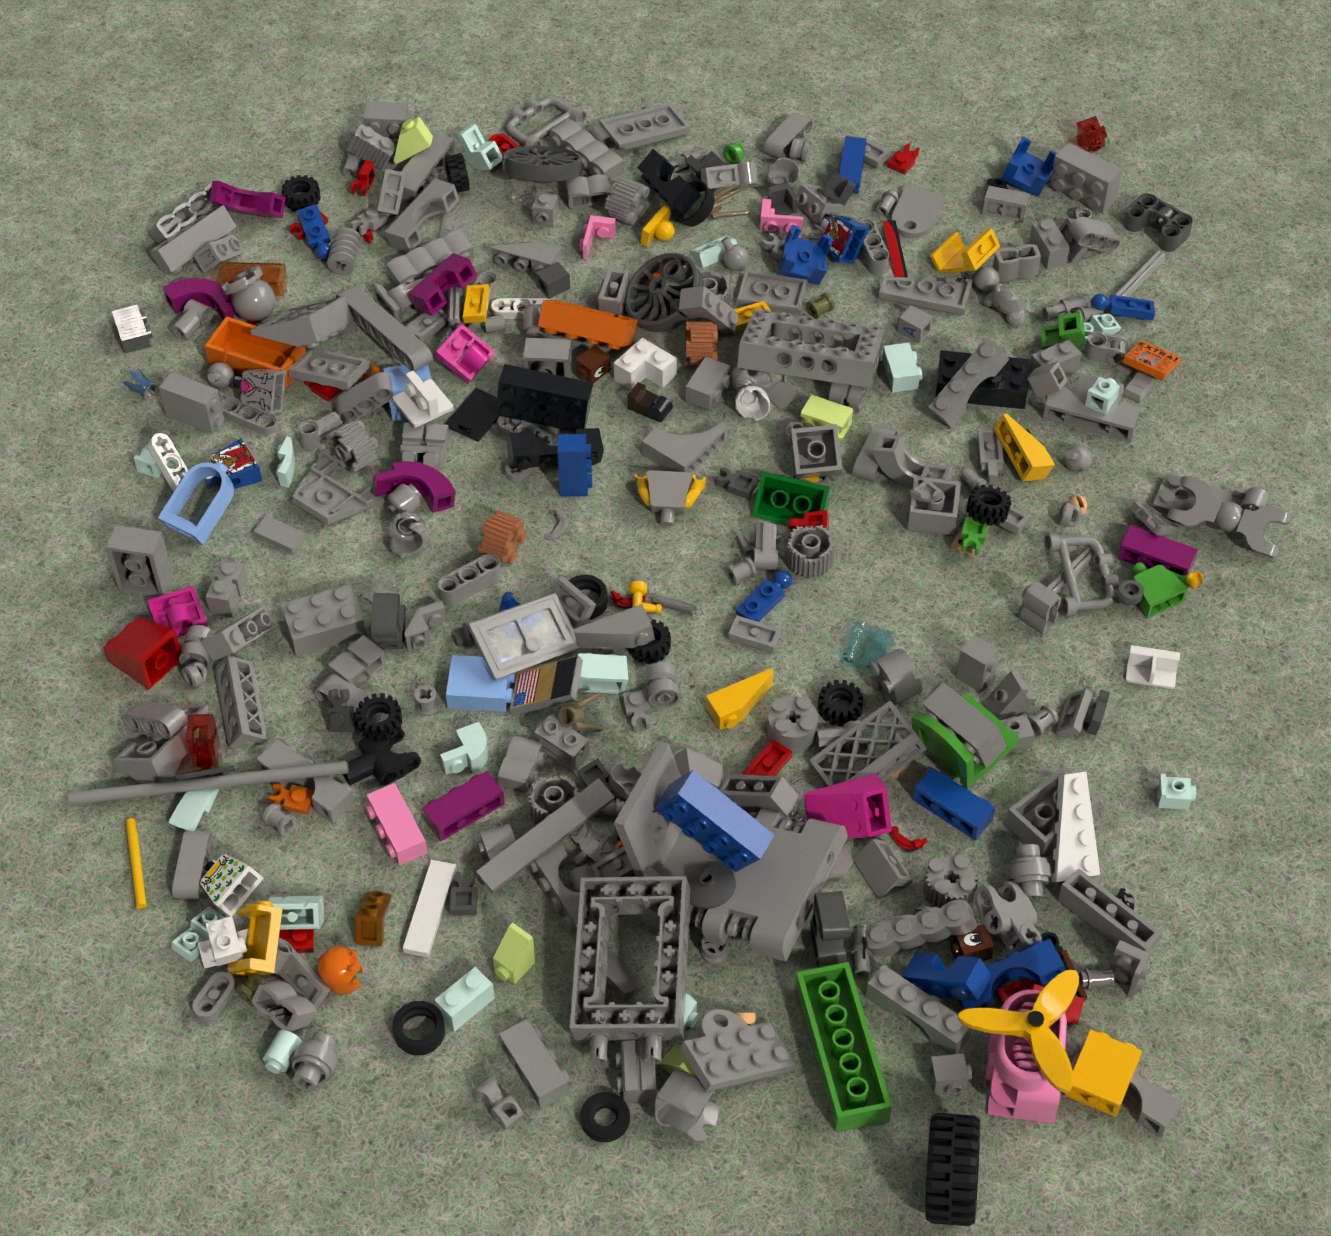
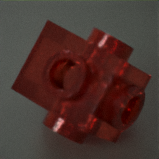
M1096 116L1076 123L1078 134L1076 135V140L1079 147L1083 146V149L1087 152H1096L1105 146V138H1107L1104 125L1100 126Z

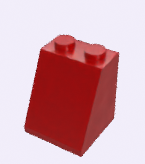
M140 617L126 625L123 631L115 638L110 639L103 647L108 662L148 690L180 663L181 648L176 631Z

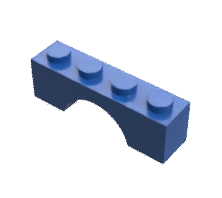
M1050 939L1034 942L1024 951L1013 952L998 963L985 965L992 976L978 1001L959 1000L963 1010L970 1008H993L996 989L1005 982L1015 978H1026L1044 987L1058 974L1065 971V966Z

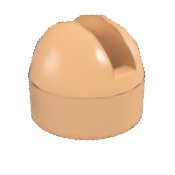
M1072 497L1069 501L1070 504L1077 506L1080 503L1082 514L1086 512L1087 501L1084 497Z
M755 1012L735 1013L748 1026L755 1025Z

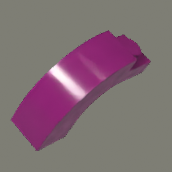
M212 181L209 202L217 204V206L224 205L226 210L240 214L283 218L286 198L273 192L249 191L236 188L221 181Z
M190 278L179 280L163 287L165 300L175 314L184 311L186 303L193 299L211 307L222 320L226 316L234 319L236 312L232 305L230 294L225 295L221 284L215 281Z
M416 462L392 463L391 471L373 475L372 491L375 497L390 494L401 484H412L425 499L432 513L454 507L456 491L452 484L441 472L428 465Z

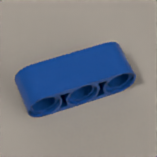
M846 136L840 175L855 182L856 185L852 193L859 194L867 138Z

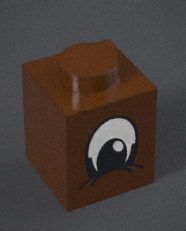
M596 345L576 358V374L581 380L595 383L611 371L610 356Z
M984 924L977 926L967 934L954 935V940L950 944L954 958L965 956L980 958L982 961L992 959L994 945Z

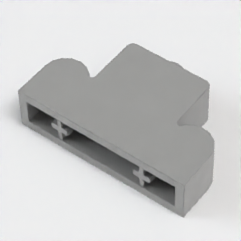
M1081 374L1074 392L1063 386L1060 391L1049 394L1044 408L1043 419L1131 442L1136 429L1139 411L1132 404L1125 403L1120 405L1124 390L1122 383L1116 382L1120 385L1118 397L1106 415L1085 406L1088 390L1092 388L1099 377ZM1098 398L1095 399V400H1097V401H1099V402L1104 403L1103 400H1100V399H1098Z

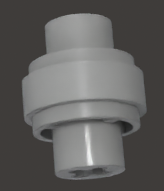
M1025 844L1017 846V859L1010 862L1011 865L1008 866L1009 881L1017 883L1029 900L1044 898L1043 886L1049 884V879H1051L1050 864L1047 863L1046 858L1040 857L1039 845Z
M317 1032L311 1040H306L297 1046L291 1059L292 1069L295 1072L292 1081L296 1087L311 1092L316 1089L317 1084L324 1083L332 1077L337 1066V1055L334 1051L336 1041L333 1037L326 1033Z

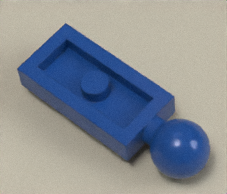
M317 204L297 210L310 248L316 247L315 254L317 258L327 260L331 248L327 243H330L331 240Z
M1096 294L1091 299V306L1097 310L1109 308L1110 314L1119 317L1127 316L1139 320H1153L1155 316L1154 301L1112 294L1109 299L1104 294Z
M780 570L774 575V583L765 579L736 609V614L740 617L760 622L785 596L783 589L790 587L792 584V575L786 570Z

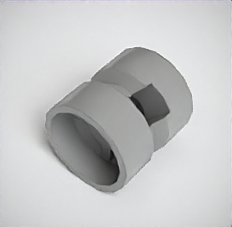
M832 382L829 401L841 405L845 403L847 407L860 411L865 401L867 388Z
M194 625L187 629L183 642L185 644L182 646L179 656V662L182 666L185 667L194 662H201L205 665L206 669L210 667L212 659L202 640L213 634L214 630L201 625Z
M657 662L648 666L645 670V676L648 686L649 703L656 708L671 707L677 704L680 700V691L677 684L678 676L675 665L670 662Z

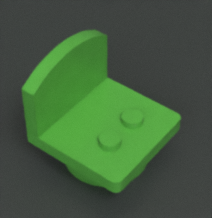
M964 694L961 697L999 727L1007 745L1003 752L987 768L980 763L975 765L973 755L963 743L932 717L918 712L911 719L912 729L925 747L938 758L940 765L945 771L960 778V783L968 789L1018 745L1019 736L974 698Z

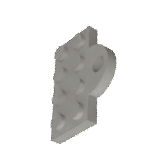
M722 1009L708 1012L699 1024V1038L686 1040L680 1047L706 1092L791 1072L797 1065L770 1022L748 1026L735 1013ZM714 1021L720 1022L723 1027L718 1026Z

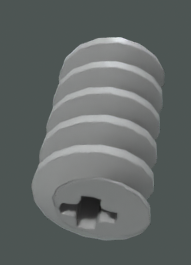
M340 228L334 233L327 261L328 268L333 273L350 275L353 272L360 242V235L357 231L351 228Z

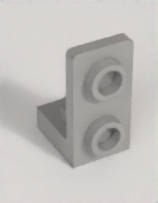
M232 234L210 242L196 252L193 257L205 274L222 262L240 256L244 253V250L239 240Z

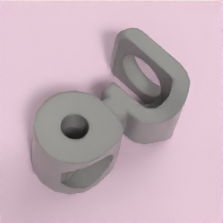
M494 1074L473 1089V1098L476 1101H481L485 1097L488 1098V1104L492 1106L491 1114L504 1130L523 1117V1112L511 1095L506 1097L501 1095L497 1085V1077Z

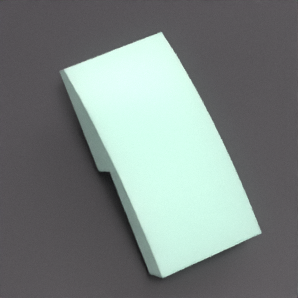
M1112 314L1092 315L1090 322L1084 323L1085 342L1082 345L1086 344L1089 334L1093 332L1113 335L1120 331L1121 327Z
M286 437L283 444H280L277 449V458H279L280 463L276 470V476L279 478L280 486L289 488L295 470V455L291 437Z
M219 789L186 792L168 823L185 831H195L203 812L209 813Z
M208 906L191 920L188 930L172 941L171 949L191 963L200 955L198 942L210 939L206 923L225 917Z

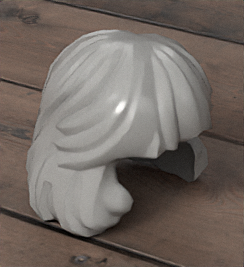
M736 365L731 373L733 385L737 392L746 386H758L765 390L766 393H769L774 387L769 372L747 371L744 368H737Z
M408 511L393 516V520H391L389 525L390 549L392 553L405 559L425 550L430 538L423 519L418 514Z

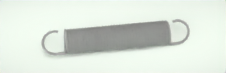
M656 593L653 596V604H661L663 607L694 615L695 605Z

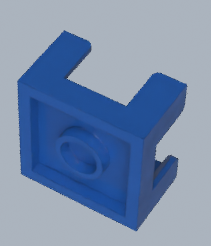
M1022 136L1001 179L1039 197L1053 169L1057 153L1050 151L1044 161L1026 152L1031 144V140Z
M792 225L784 241L778 273L789 277L806 279L809 283L820 285L827 272L828 264L825 263V260L832 245L833 237L823 234L819 242L815 243L799 238L798 236L802 228Z

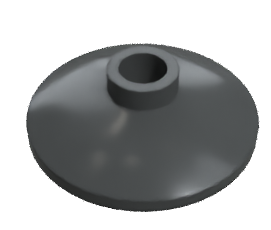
M718 863L699 866L687 877L691 889L690 904L701 909H711L724 904L731 898L736 888L733 872Z

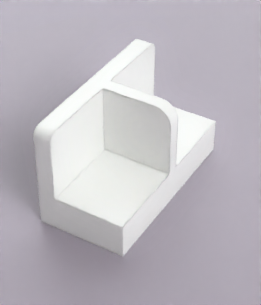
M1131 645L1127 661L1126 682L1174 689L1180 652Z

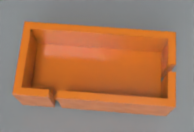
M543 300L538 327H543L544 332L550 334L565 333V337L571 339L586 338L585 342L592 344H604L605 342L607 343L606 347L619 350L620 348L625 349V346L633 345L638 319L618 315L617 318L615 314L559 300Z
M226 316L204 346L208 364L224 362L233 369L234 373L242 376L246 370L284 369L286 370L285 390H287L295 379L289 377L288 369L306 352L305 345L296 347L252 335L250 330L257 326Z

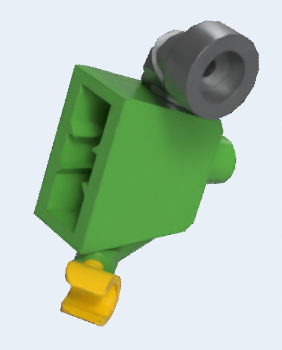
M1139 562L1131 569V572L1135 575L1133 579L1121 583L1118 596L1124 605L1128 607L1138 603L1144 616L1150 618L1184 602L1188 587L1195 590L1198 587L1197 584H1203L1204 580L1202 573L1199 571L1185 576L1172 572L1163 565L1147 569L1142 562Z

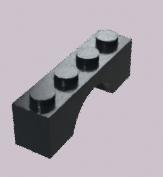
M652 149L637 167L642 172L640 177L675 212L680 210L683 214H686L701 196L680 175L671 180L675 167L655 149Z
M577 429L576 434H586V444L591 443V458L587 459H592V465L601 463L604 448L600 429ZM533 432L509 433L507 451L511 469L525 470L534 467L550 468L558 466V446H551L541 442L535 437Z

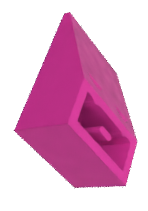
M876 773L803 793L807 821L809 819H816L845 826L847 838H869L892 831L887 787Z

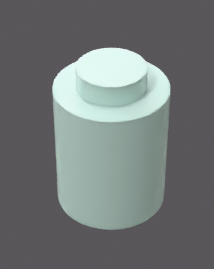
M279 1030L263 1057L266 1069L275 1074L287 1072L297 1046L303 1043L302 1040L290 1031Z

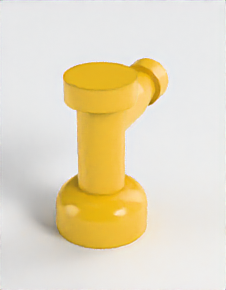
M633 581L628 584V592L633 596L632 608L642 604L647 613L655 612L656 614H661V604L654 605L642 602V596L647 593V584L645 582Z

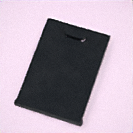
M475 388L445 425H448L449 429L479 442L499 418V416L495 415L497 397Z
M234 765L211 767L155 777L154 781H177L211 774L213 776L223 775L222 772L234 771L235 769Z

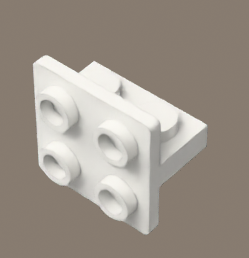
M414 370L406 374V391L393 396V402L415 428L454 409L453 404L432 379L423 382Z

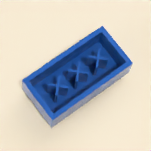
M694 770L670 783L655 806V809L661 813L664 819L676 824L686 836L695 839L706 852L714 854L722 861L725 867L735 872L760 860L775 835Z

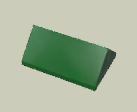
M762 471L752 517L788 525L789 519H803L804 513L828 511L830 487Z

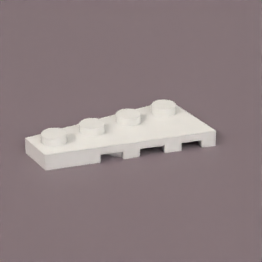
M1087 772L1059 775L1057 794L1059 819L1058 823H1055L1057 846L1056 849H1053L1055 873L1051 875V882L1066 881L1078 868L1088 876L1100 875Z

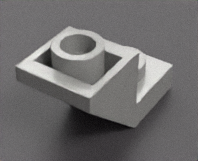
M442 600L420 607L404 633L407 650L420 649L429 644L430 635L428 627H437L442 622L447 621Z

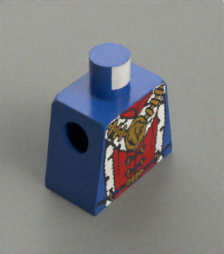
M833 215L826 217L822 221L821 226L825 229V235L833 237L829 252L838 263H855L870 228L847 216Z
M238 439L210 457L211 463L215 464L217 461L228 468L226 475L232 481L234 489L262 481L260 467L242 439ZM210 476L204 479L208 486L219 481L222 483L221 477Z

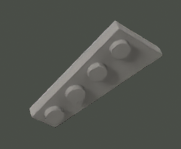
M884 277L879 291V298L964 315L973 279H965V282H955V279L946 278L945 281H933V278L914 281L912 278Z

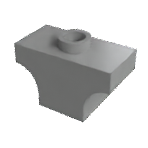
M1011 670L983 703L988 711L999 720H1003L1011 715L1023 714L1036 699L1020 673Z

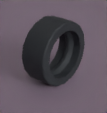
M585 574L568 580L579 590H592L599 595V599L594 602L596 606L589 620L602 615L608 604V592L603 581L593 575Z
M413 1001L403 1005L396 1012L393 1019V1034L398 1047L405 1053L416 1056L431 1053L441 1045L445 1037L444 1018L434 1004L426 1001ZM416 1016L431 1018L435 1024L434 1032L422 1040L407 1038L403 1033L404 1024Z

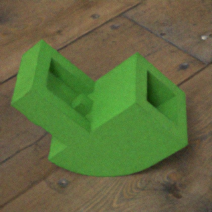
M1080 312L1058 316L1059 324L1041 327L1043 350L1068 339L1076 348L1085 342L1084 319Z

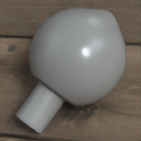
M728 237L722 239L721 243L726 249L723 253L726 267L734 271L745 269L749 261L747 250L741 245H733Z
M984 266L975 272L973 281L982 292L988 293L992 292L999 285L1000 277L997 270L993 267Z
M217 362L209 367L207 377L212 387L225 389L233 383L234 372L228 364Z
M1084 445L1071 446L1064 456L1065 465L1072 471H1085L1092 463V453Z

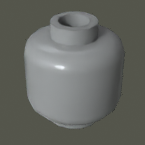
M401 484L388 495L390 505L387 507L394 515L406 511L415 512L422 505L420 500L422 495L412 484Z

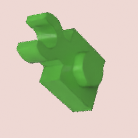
M965 516L960 538L964 540L961 547L963 553H965L967 547H972L975 550L974 555H978L981 544L983 545L988 527L987 522L983 525L980 524V520L976 522L973 518Z

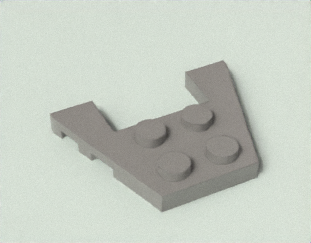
M322 450L318 455L316 463H313L310 467L308 476L304 477L292 496L293 504L329 525L387 501L389 494L375 497L371 485L358 495L327 476L338 467V459Z

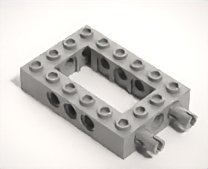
M686 876L581 878L570 1030L575 1041L592 1040L590 1063L598 1064V1060H601V1064L607 1063V1044L609 1040H646L644 1062L648 1064H653V1059H655V1064L661 1063L663 1040H683L691 893ZM658 914L660 921L659 936H656L658 961H655L657 982L656 986L653 987L657 1004L643 1005L642 1002H636V1005H616L615 1002H609V1005H605L611 915Z

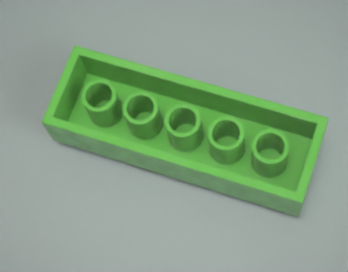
M849 962L796 972L795 989L835 1131L840 1132L889 1122L892 1105Z

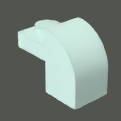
M476 124L469 125L457 134L465 150L462 153L463 157L478 169L491 170L503 160L496 142H485Z
M476 722L456 730L458 748L440 754L442 769L445 775L459 773L468 766L472 773H475L485 765L488 758L487 738L480 722Z

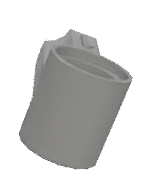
M425 277L407 285L405 283L388 291L401 310L413 305L408 292Z
M193 299L189 300L184 307L183 315L171 327L172 333L181 340L188 339L201 324L206 325V321L211 320L213 309Z
M334 411L316 421H302L298 426L301 447L305 450L316 449L320 445V440L343 426L339 415Z
M763 522L755 525V548L752 551V561L756 569L773 571L777 569V525Z
M849 721L843 727L817 729L818 750L822 751L859 724L860 721ZM865 729L862 731L861 738H866ZM845 743L842 745L841 750L846 749L848 753H852L854 743ZM859 743L858 753L864 752L868 745Z

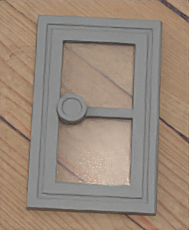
M555 592L468 623V628L494 681L582 648L577 644L574 629Z

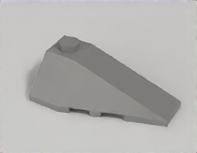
M187 705L182 709L188 718V724L169 739L146 735L147 739L138 745L135 742L128 745L113 760L114 765L140 784L155 783V777L175 774L208 711V706Z

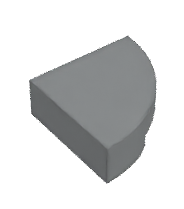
M928 479L910 490V496L922 502L938 501L943 498L944 494Z

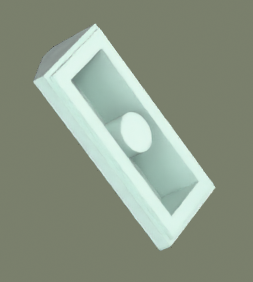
M725 235L692 249L690 253L704 268L724 259L723 253L726 249L721 243L722 239L728 237L733 245L737 244L735 238Z

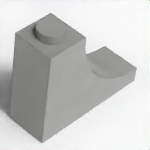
M720 422L705 432L692 435L671 434L655 428L642 439V455L667 471L692 472L693 474L727 441L728 426Z

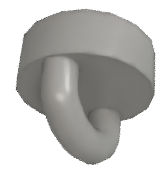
M1065 502L1061 506L1058 523L1063 526L1075 527L1082 518L1081 508ZM1073 511H1076V517L1071 521Z
M194 662L182 668V676L190 688L196 689L206 682L208 672L203 663Z

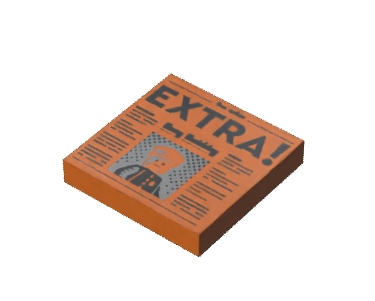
M1141 340L1125 355L1123 363L1159 380H1164L1179 365L1181 357Z

